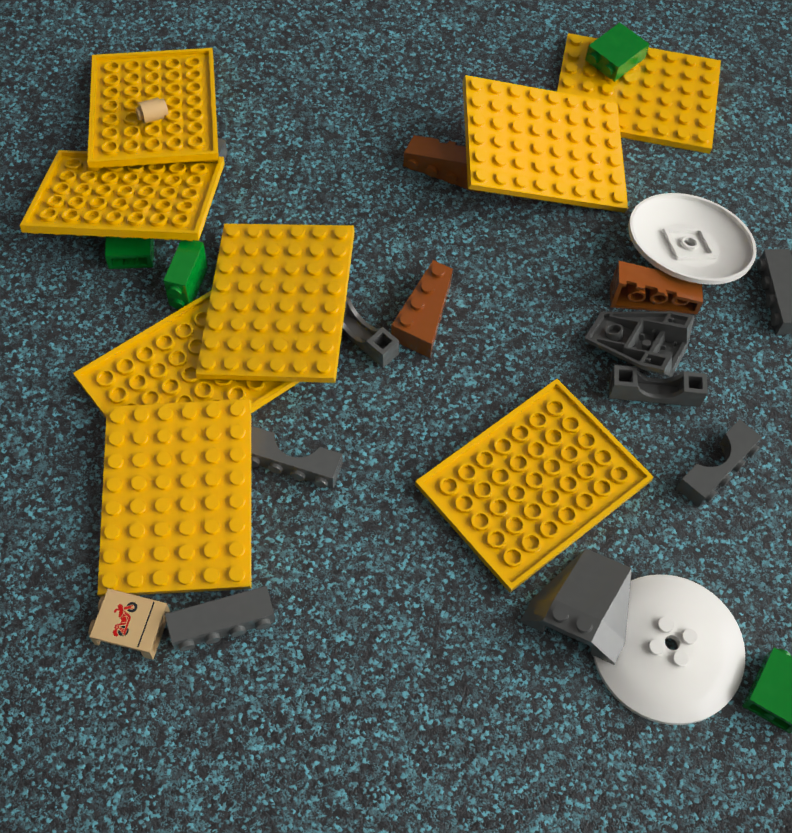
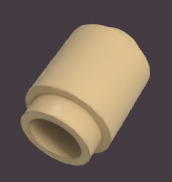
M157 97L138 102V107L135 108L138 120H143L144 124L164 119V116L169 115L164 98L159 99Z

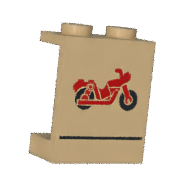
M108 588L106 595L102 596L99 600L97 618L92 620L89 626L88 634L94 645L99 646L102 641L140 651L144 658L153 660L167 622L165 614L170 613L167 603Z

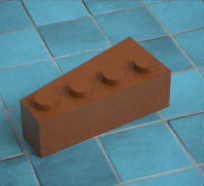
M413 135L404 152V167L466 188L469 191L481 192L468 189L466 147L458 146L457 142L454 141L440 143L439 139Z
M433 260L391 325V334L399 340V344L428 358L431 357L450 289L452 268Z
M618 261L610 284L611 308L698 314L703 304L702 284L681 280L661 270Z

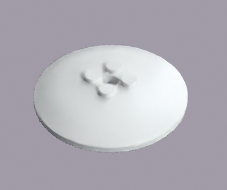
M681 193L654 195L641 201L634 208L629 219V235L638 252L656 268L681 280L698 284H724L732 282L744 276L750 270L756 258V243L748 227L726 208L698 196Z
M648 575L631 580L624 647L615 665L593 656L603 683L623 706L640 717L667 725L692 724L716 714L727 705L737 692L745 668V647L742 634L728 608L719 598L703 586L688 579L672 575ZM665 639H674L678 645L677 650L667 648Z

